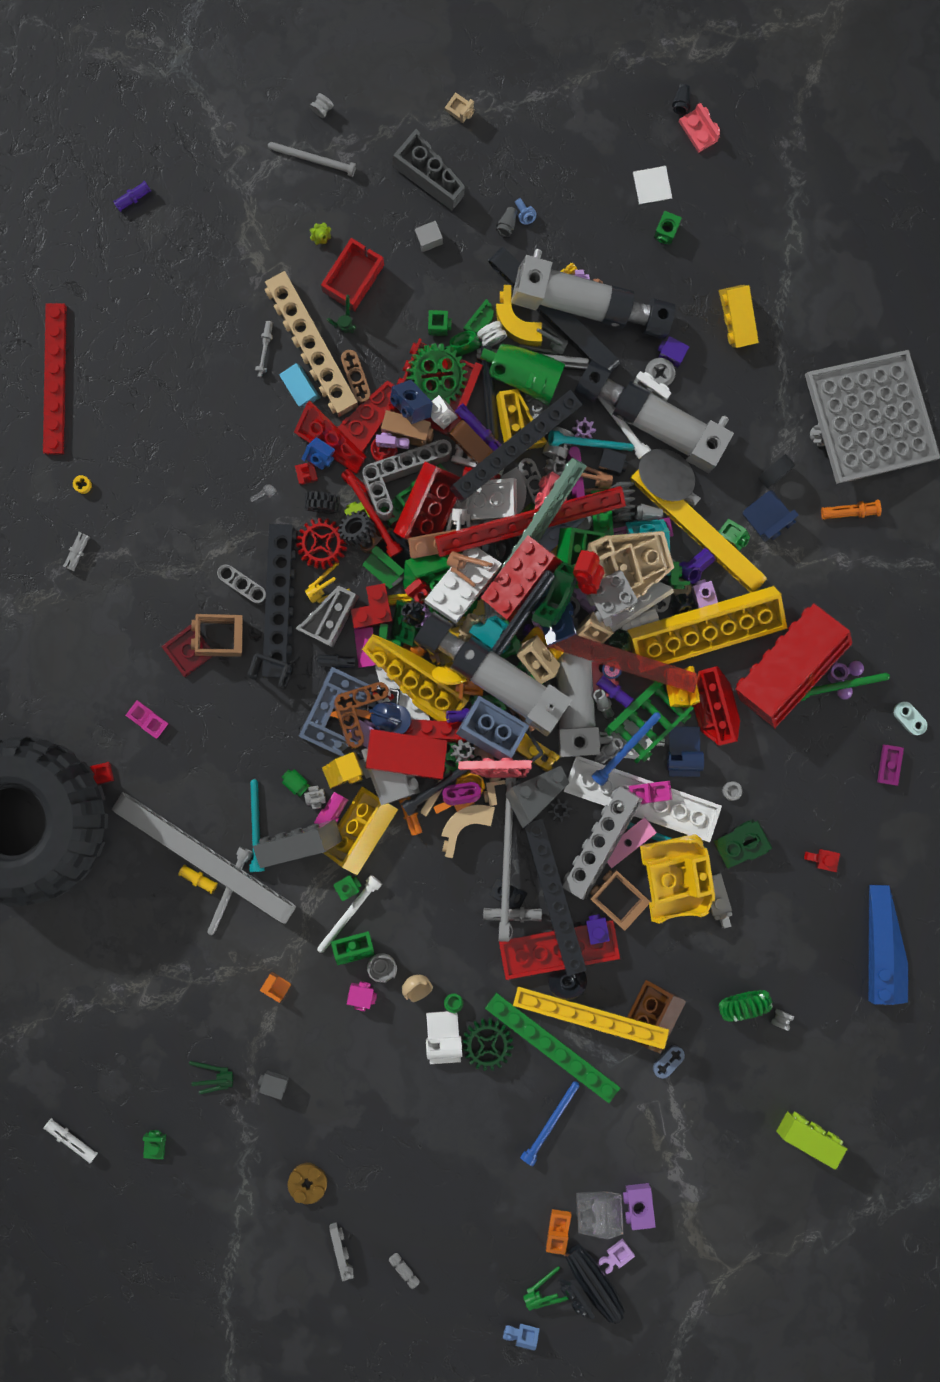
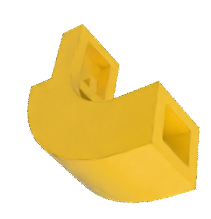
M504 285L503 291H500V303L503 304H496L497 320L503 325L502 330H505L507 336L519 344L541 346L542 334L537 332V329L540 328L542 330V322H525L520 320L512 310L511 285Z

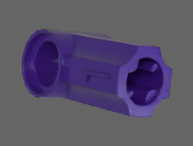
M704 548L689 562H681L679 566H682L681 578L690 581L692 584L697 583L701 578L702 572L716 560L714 555Z

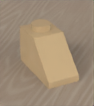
M594 612L579 624L576 631L577 635L599 646L614 634L610 626L605 627L603 622L599 623Z

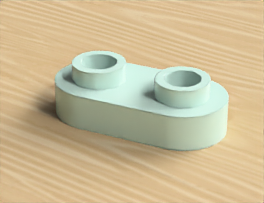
M900 702L895 705L893 710L895 718L910 734L921 735L925 733L927 722L912 704ZM903 708L908 710L906 715L902 713ZM916 722L920 723L919 729L915 727Z

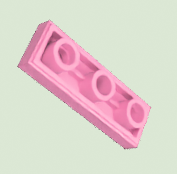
M646 817L622 835L607 862L611 868L657 833ZM627 839L631 840V846H628L626 844Z

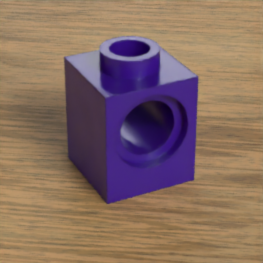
M669 336L667 341L663 340L659 346L658 351H660V355L658 358L667 359L673 366L679 368L689 346Z

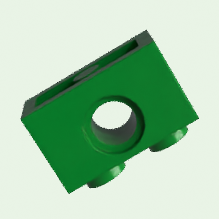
M369 931L331 941L337 966L375 955Z

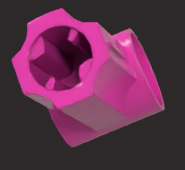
M334 792L326 807L319 813L314 824H320L333 819L338 823V817L346 806L348 799Z

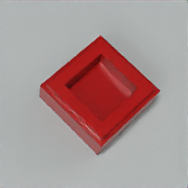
M110 762L90 766V769L95 774L93 778L96 784L114 781Z

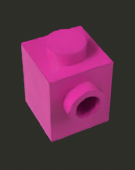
M368 982L352 983L347 1005L355 1006L354 1009L360 1011L370 1009L371 1004L375 1005L377 993H374L375 987H371V983Z

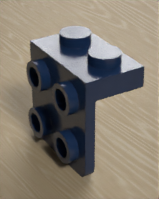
M769 490L743 511V516L764 542L768 539L772 541L782 534L780 530L784 527L790 528L796 523L795 518L799 516L795 510L789 512L772 490Z

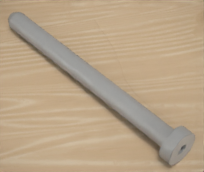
M269 142L268 144L270 150L348 172V176L353 177L355 174L356 163L351 162L349 165L274 142Z

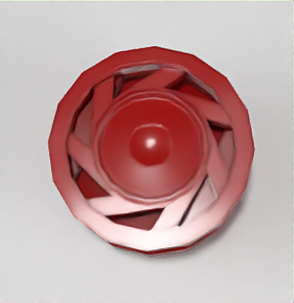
M376 438L371 444V454L376 462L398 454L397 447L376 446Z

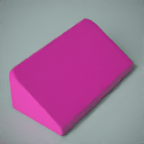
M373 627L354 630L358 668L377 666L362 650L369 638L374 634Z

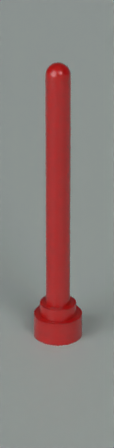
M348 475L347 480L387 544L386 552L390 558L396 556L403 551L400 543L397 544L396 541H393L355 477Z

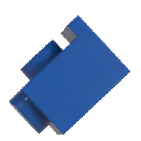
M316 437L307 445L302 460H307L323 470L332 464L334 460L332 455L335 449Z

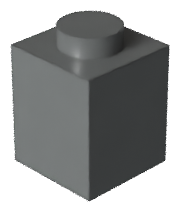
M267 1070L265 1075L261 1074L257 1085L260 1086L259 1093L281 1100L284 1096L289 1077Z

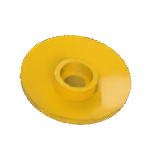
M453 662L439 665L432 671L433 679L441 684L456 685L467 681V679L450 669Z

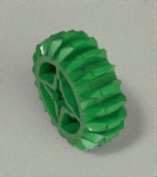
M765 990L736 994L723 999L719 1003L722 1018L730 1022L756 1018L757 1016H762V1014H767L773 1008L769 992Z

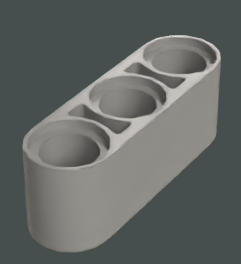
M222 565L218 568L217 575L222 582L257 605L266 603V590L230 565ZM225 570H231L232 572L231 577L228 579L223 578ZM246 580L247 587L240 590L238 587L239 583ZM257 591L263 592L261 600L254 599V594Z

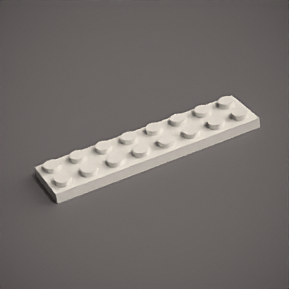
M575 756L568 777L570 783L564 788L563 792L606 806L612 800L610 798L612 792L616 788L618 789L619 786L629 790L631 785L654 782L614 768L609 773L608 781L604 786H601L592 778V775L596 770L603 769L606 765ZM671 788L672 800L640 804L634 814L635 817L641 819L646 817L649 822L687 835L696 834L702 840L710 842L722 806ZM619 803L616 810L623 812L624 805Z

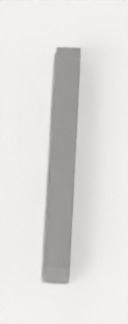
M122 792L112 807V811L281 923L286 924L294 912L296 906L292 902L130 795Z

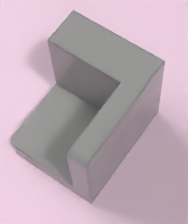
M436 221L415 229L422 252L443 244V237Z

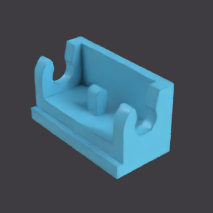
M295 363L279 374L299 407H305L309 401L313 403L321 398L301 365Z

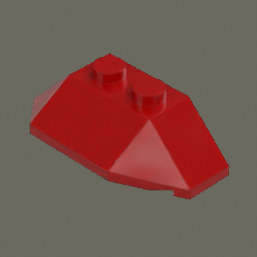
M718 666L699 671L696 682L700 702L693 705L700 731L718 746L738 741L740 717L730 682Z

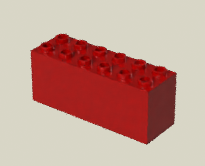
M815 604L807 607L802 612V617L789 626V631L777 639L776 645L771 650H767L762 657L763 659L758 664H754L746 678H741L736 685L740 701L774 728L780 724L852 645L850 630Z

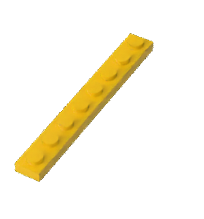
M522 987L517 988L513 1006L661 1049H665L669 1029Z

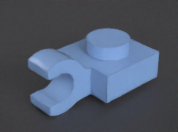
M520 1324L519 1329L506 1326L503 1339L509 1341L517 1340L516 1346L535 1351L539 1328Z

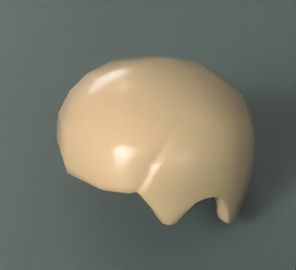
M420 974L413 975L407 978L402 985V994L406 1000L409 998L412 1002H416L426 997L432 991L433 986L426 976Z

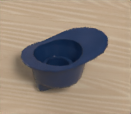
M383 702L375 705L373 709L368 711L371 713L373 725L380 731L404 734L410 727V712L401 705Z

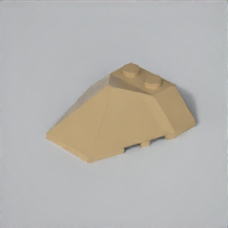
M663 531L604 536L588 544L587 551L595 552L600 558L599 564L604 569L603 578L616 571H622L637 599L641 595L644 596L654 583L657 584L674 568Z

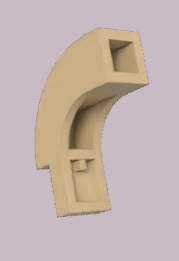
M471 805L456 812L448 820L442 832V836L449 837V840H445L442 852H446L445 857L453 858L457 836L465 826L470 824L491 826L495 807Z

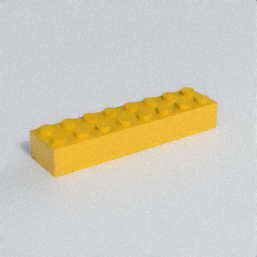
M772 586L627 630L635 665L641 673L787 629L781 593Z

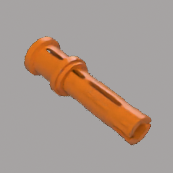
M879 499L875 500V502L864 503L859 501L855 505L821 508L822 520L858 516L860 518L870 515L881 516V502Z

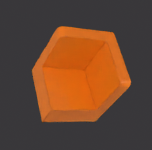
M271 972L260 991L280 1003L290 988L291 983Z

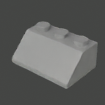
M368 748L361 750L365 762ZM368 769L381 805L399 801L420 792L415 776Z

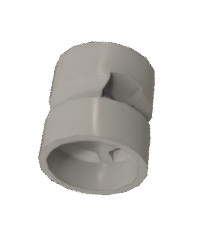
M560 427L552 429L560 431L564 436L574 437V434ZM546 442L543 454L550 458L558 456L559 460L565 459L566 461L569 452L567 446L571 444L563 443L560 446H550Z

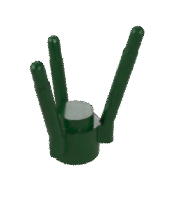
M346 295L345 315L340 316L337 322L330 318L326 319L334 328H339L343 333H354L356 329L350 318L349 295Z
M193 1061L189 1062V1065L220 1072V1074H217L216 1080L191 1083L192 1086L217 1084L215 1087L200 1090L199 1094L233 1087V1071H228V1067L221 1068Z

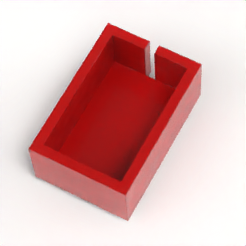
M351 238L322 282V292L346 306V295H349L350 309L355 312L384 267V258L371 249L366 251V246Z

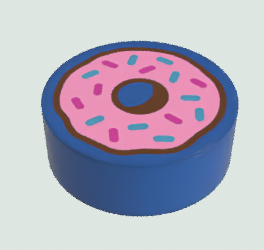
M610 659L602 666V673L608 679H615L621 674L622 667L617 660Z

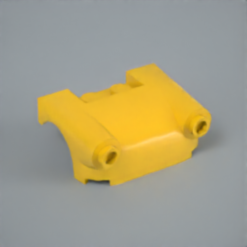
M693 834L640 845L642 863L647 867L652 902H649L652 922L660 924L674 917H703L709 914L708 911L711 908L712 902L715 901V892L707 848L703 846L702 839L698 835Z

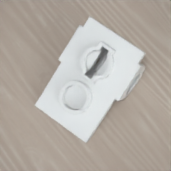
M448 1011L426 1013L428 1038H426L427 1060L430 1059V1064L461 1062L463 1055L461 1036H459L458 1014Z

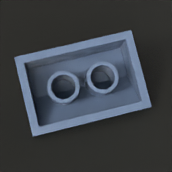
M478 696L456 734L501 760L502 758L513 757L529 725Z

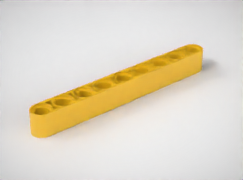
M639 469L630 477V480L635 483L639 490L660 509H663V512L703 549H708L714 555L716 561L749 592L757 591L767 580L760 570L684 500L667 501L655 496L643 484Z

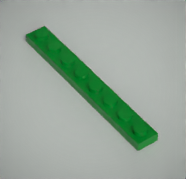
M497 992L485 1007L487 1011L606 1102L610 1103L619 1091V1085Z

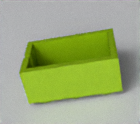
M787 1111L776 1131L786 1142L835 1170L847 1151V1148L842 1145L844 1141L839 1139L837 1135L830 1131L826 1134V1131L820 1125L813 1121L809 1124V1121L804 1116L795 1111L793 1114Z

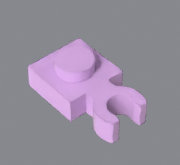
M391 433L376 435V446L409 449L410 441L408 438H396Z
M622 1238L607 1250L610 1256H604L598 1262L600 1266L603 1263L609 1264L605 1269V1273L609 1274L615 1264L621 1268L634 1258L635 1254Z

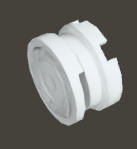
M500 321L490 323L478 331L477 335L479 339H482L483 346H494L507 337L506 331L502 330L503 325Z

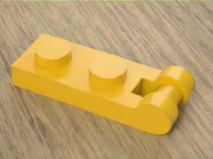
M525 733L516 752L530 760L539 752ZM537 741L543 750V754L548 759L544 762L540 757L532 763L548 772L553 769V763L557 762L560 756Z

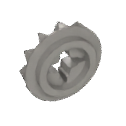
M656 358L646 366L645 372L653 376V380L658 384L663 383L668 386L673 382L675 368L669 360ZM665 368L663 373L664 377L662 378L660 376L655 379L657 374L655 370L661 371Z

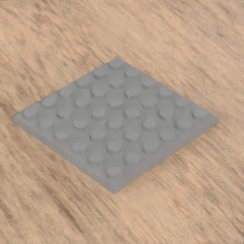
M909 350L814 370L805 374L836 484L940 459Z

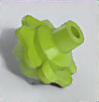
M316 223L314 228L310 229V239L316 245L320 243L326 244L327 239L331 238V228L326 223Z

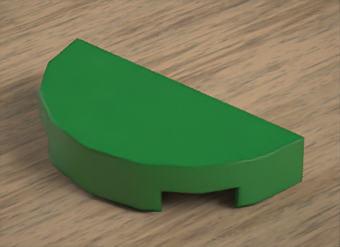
M487 299L464 326L463 330L478 333L483 327L492 323L493 309Z

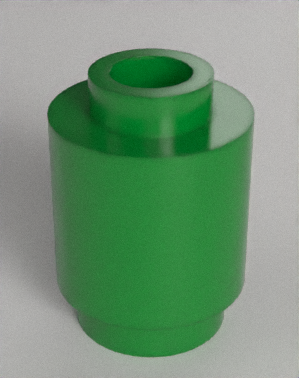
M295 769L293 771L287 770L281 777L284 779L282 784L299 797L310 787L307 783L308 781Z

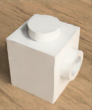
M437 396L432 401L431 418L441 428L445 429L458 418L451 406L440 396Z

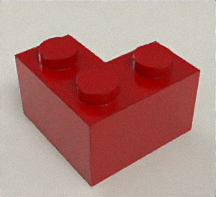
M385 583L367 586L366 590L370 606L351 609L355 630L393 623Z

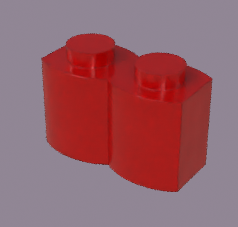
M581 550L573 570V575L578 581L579 589L583 593L597 594L604 576V569L599 564L600 558L595 552Z

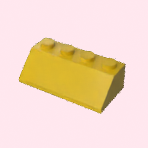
M361 787L338 824L343 841L323 853L342 868L358 875L398 809L390 803L381 805L377 795Z

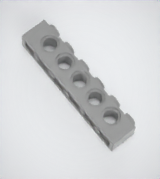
M619 786L618 789L616 788L612 792L610 797L612 800L609 805L603 808L601 820L594 824L591 830L593 834L590 839L587 838L582 845L583 851L581 855L576 856L572 863L573 869L563 879L564 885L562 887L580 899H587L643 800L642 797L625 787ZM619 803L624 805V811L621 814L616 810ZM609 820H613L615 824L614 829L611 831L607 828ZM601 836L605 840L603 847H600L597 843L598 838ZM591 853L595 856L593 864L588 861V856ZM581 870H583L586 874V877L583 881L580 880L578 876Z

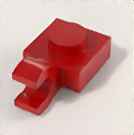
M819 849V854L805 852L804 859L817 862L816 868L833 872L837 871L840 853Z

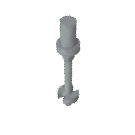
M266 321L264 333L261 334L263 351L260 366L255 368V371H259L258 377H262V373L267 372V368L263 367L267 345L273 338V335H271L272 321Z

